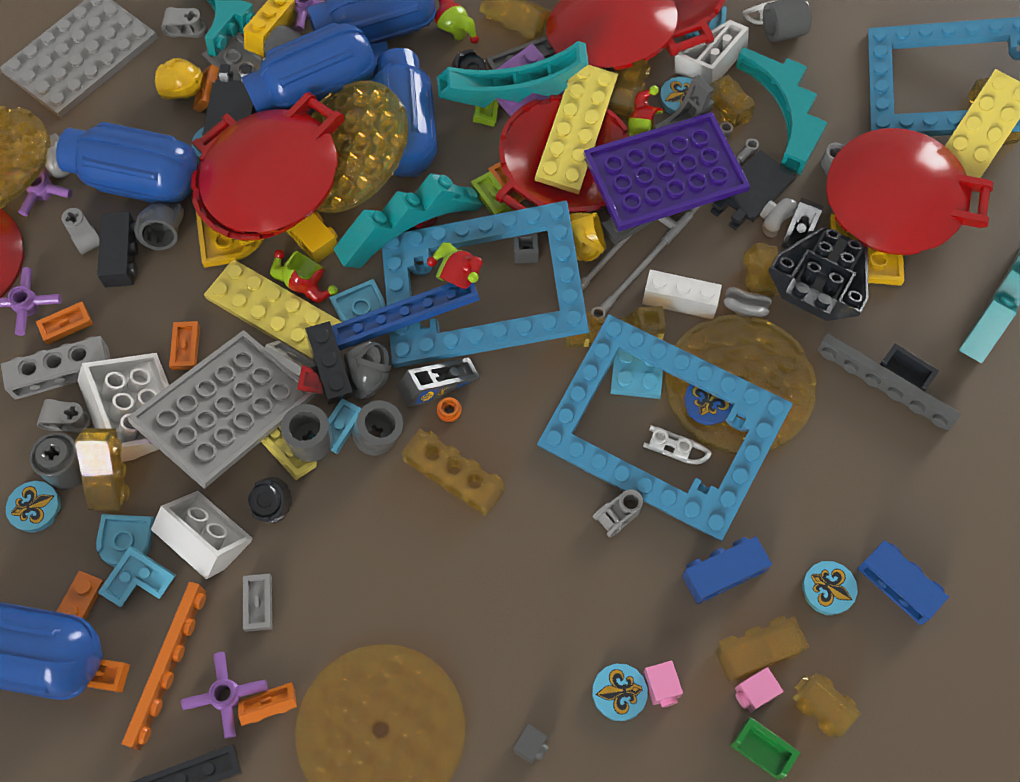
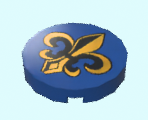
M692 384L687 387L684 396V404L689 416L696 422L704 425L724 422L733 406Z

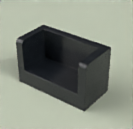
M896 343L880 364L923 391L927 390L939 372L938 369Z

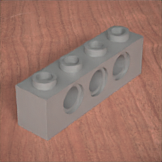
M101 336L88 337L80 342L63 344L58 348L38 351L33 355L22 358H13L8 362L1 363L4 388L16 400L78 382L82 363L111 359L109 347Z

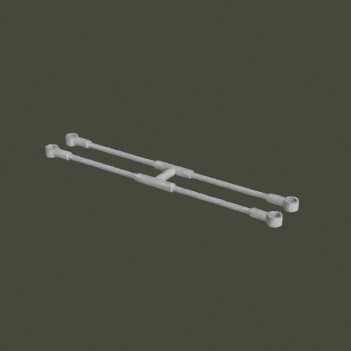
M729 122L721 123L720 128L726 138H729L733 131V125ZM751 138L746 141L744 149L736 157L739 164H742L749 155L757 152L759 142L756 139ZM701 206L686 211L677 222L669 216L658 219L670 230L616 292L609 296L599 307L592 309V322L600 324L605 320V314L616 303V299L664 246L669 245ZM631 236L616 244L586 277H582V291ZM599 313L602 316L596 317L594 314Z

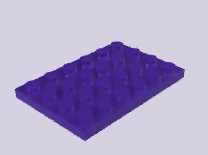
M713 112L584 150L583 153L618 232L749 191L750 184Z

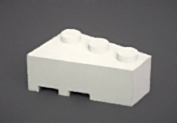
M729 20L712 30L714 42L710 44L703 43L686 49L683 52H678V55L675 56V73L691 79L699 75L713 88L738 59L741 49L748 47L749 27Z

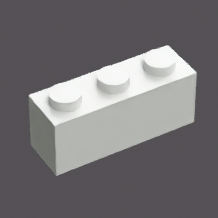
M650 270L642 304L713 319L718 306L722 285Z

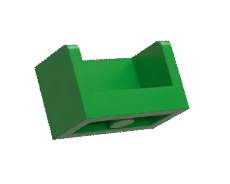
M751 717L743 723L730 744L732 748L777 780L787 776L800 754L798 750Z

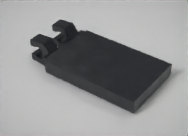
M229 64L220 65L219 80H215L212 84L203 135L222 120L221 117L226 113L236 122L255 113V107L242 79L241 81L233 80L234 73L230 71L231 67ZM242 65L240 75L242 77L252 72L251 65Z
M761 150L742 167L750 184L749 191L713 202L714 207L710 211L718 217L728 206L735 209L736 212L732 215V221L729 223V226L735 231L747 219L753 223L760 216L770 200L774 202L796 178L794 173Z

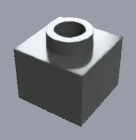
M537 233L513 237L515 264L538 262Z
M528 724L514 746L513 752L530 764H533L535 759L541 761L549 748L545 744L548 736Z

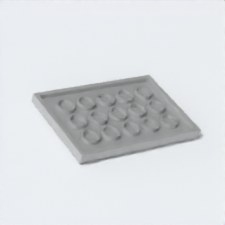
M84 0L3 64L0 69L4 75L61 119L156 41L158 36L154 30L113 0Z
M243 330L130 414L128 422L205 489L276 430L289 410L295 406L307 404L316 394L297 390L299 376L287 369L268 353L260 343Z

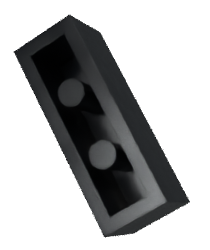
M130 212L101 214L97 276L104 287L134 285V276H137L135 255H138V244L134 233L136 221H134Z
M330 321L305 328L307 342L322 383L327 405L340 402L342 398L345 400L352 398L351 385Z

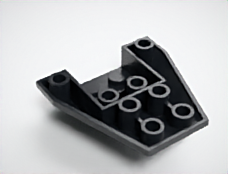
M826 226L819 228L780 252L768 270L783 300L825 321L859 316L869 298L868 247Z

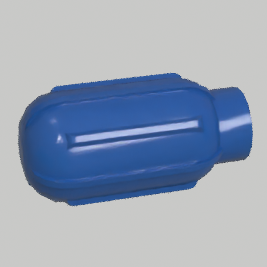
M324 0V2L307 6V12L313 31L331 23L351 24L361 29L369 43L374 44L414 33L428 26L434 20L436 6L435 0Z
M331 23L269 50L266 54L267 56L262 60L260 68L242 76L241 79L257 113L274 109L289 110L307 92L315 95L319 102L326 105L362 89L364 84L370 81L373 76L376 61L372 47L361 29L351 24Z
M405 48L389 49L378 57L377 73L367 85L370 140L375 165L384 173L397 177L412 176L415 178L430 167L438 153L432 84L430 77L424 70L420 69L418 55Z
M101 122L87 131L68 127L60 135L56 149L57 163L63 172L77 174L82 182L101 192L162 204L181 202L193 192L191 189V178L193 172L198 167V156L194 148L185 142L175 139L171 135Z
M0 602V689L56 700H68L79 696L96 675L100 662L103 660L100 637L89 622L72 614Z

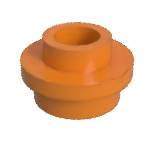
M447 397L438 403L437 415L441 420L453 422L461 416L462 407L458 400ZM447 408H452L454 410L450 414L445 412Z

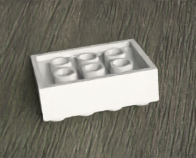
M157 353L82 363L78 383L108 465L134 460L159 450L154 444L150 445L149 440L128 422L130 414L169 386Z

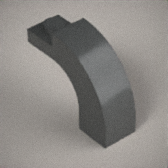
M699 75L692 78L682 104L669 118L655 125L654 129L709 113L714 104V101L711 99L714 88Z

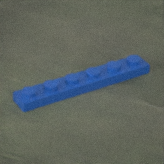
M448 283L332 325L338 348L341 351L480 299L474 283H471L466 289Z

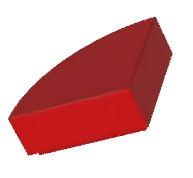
M302 365L297 390L322 395L323 387L319 376L312 368Z

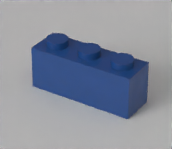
M743 537L732 544L734 547L726 551L724 548L717 549L709 555V559L702 562L700 559H696L686 565L687 569H685L682 578L697 605L769 570L772 563L757 537L749 540L747 537Z
M885 540L857 568L920 626L930 620L949 598L939 583L931 581L923 574L922 569L917 564L909 562L901 555L898 547Z

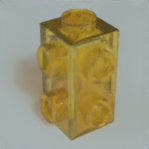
M729 74L710 84L714 88L711 97L714 101L713 107L721 113L722 118L726 122L733 125V128L740 124L744 125L752 119L756 104Z
M756 243L744 253L743 264L745 265L747 292L766 295L770 298L779 293L768 271L778 255L776 246Z
M815 673L809 678L804 675L794 687L797 693L792 698L797 702L796 706L807 716L812 715L819 722L818 726L829 736L838 738L844 735L861 714L856 709V703L848 696L838 693L834 689L832 681L824 675Z

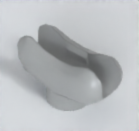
M785 198L778 204L771 200L767 203L760 214L765 219L762 224L764 235L769 238L777 235L780 225L787 218L795 214L797 209V202L795 200Z
M730 287L726 290V299H724L725 307L734 311L742 319H748L751 316L764 317L770 312L768 307L772 303V299L766 295L747 292L735 287Z

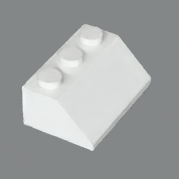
M199 491L162 505L151 528L157 536L206 579L225 570L253 539Z

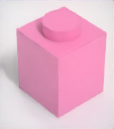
M673 661L645 668L643 675L653 705L661 703L663 708L678 703L677 698L681 697L683 691Z
M768 667L743 681L735 688L738 702L744 709L747 708L750 713L784 692Z

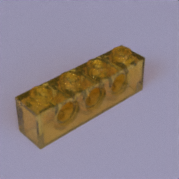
M419 429L401 452L405 463L485 517H487L504 494V484L499 476L494 473H486L481 469L482 467L473 459H465L461 456L459 450L452 445L445 446L440 442L439 437L430 431L426 433ZM432 453L440 455L437 460H429L427 458ZM452 467L461 469L458 474H450L448 472ZM472 481H479L482 483V485L476 489L471 488L469 486V484Z

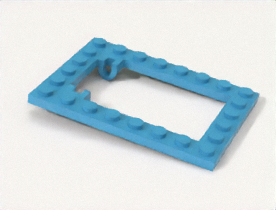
M1020 17L868 28L871 131L885 128H901L917 131L927 136L952 135L968 110L894 114L892 49L1007 41L1010 57L1014 60H1020V50H1016L1017 46H1020ZM1020 119L1011 132H1020Z
M567 201L403 232L382 247L386 300L387 305L412 297L410 271L415 275L430 273L433 267L428 266L427 259L444 242H449L455 248L548 231L560 311L441 333L439 322L436 318L429 319L430 327L428 328L423 327L421 322L409 325L389 333L392 365L394 368L589 333ZM423 261L424 264L418 265L416 262Z
M608 315L540 437L537 446L623 491L636 490L641 494L645 503L722 542L793 403L614 316ZM619 349L733 405L725 421L733 428L742 432L747 431L748 433L719 489L712 485L709 488L701 483L702 480L695 478L688 492L685 493L573 435Z

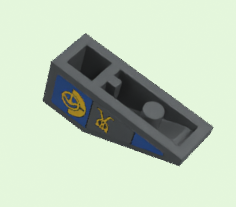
M468 357L407 370L397 388L407 407H412L434 401L477 381L480 376Z

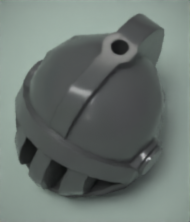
M178 202L149 205L137 216V221L134 225V233L137 240L153 250H165L174 246L178 239L179 225L184 217V208Z
M367 342L345 353L344 360L354 397L368 399L374 396L389 379V372L392 367L389 351L378 342Z

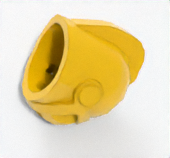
M173 58L165 64H161L156 70L155 86L157 92L165 100L188 99L196 95L201 89L203 73L192 62Z
M570 214L577 260L586 262L595 260L606 249L598 214Z

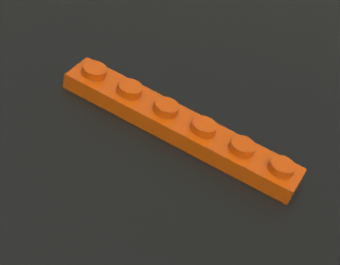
M190 581L121 743L125 746L141 750L142 746L150 738L152 721L154 717L159 715L162 709L163 701L161 699L165 690L169 689L173 682L175 665L181 661L184 655V643L187 636L193 633L196 624L194 620L198 610L203 608L206 601V590L200 584Z

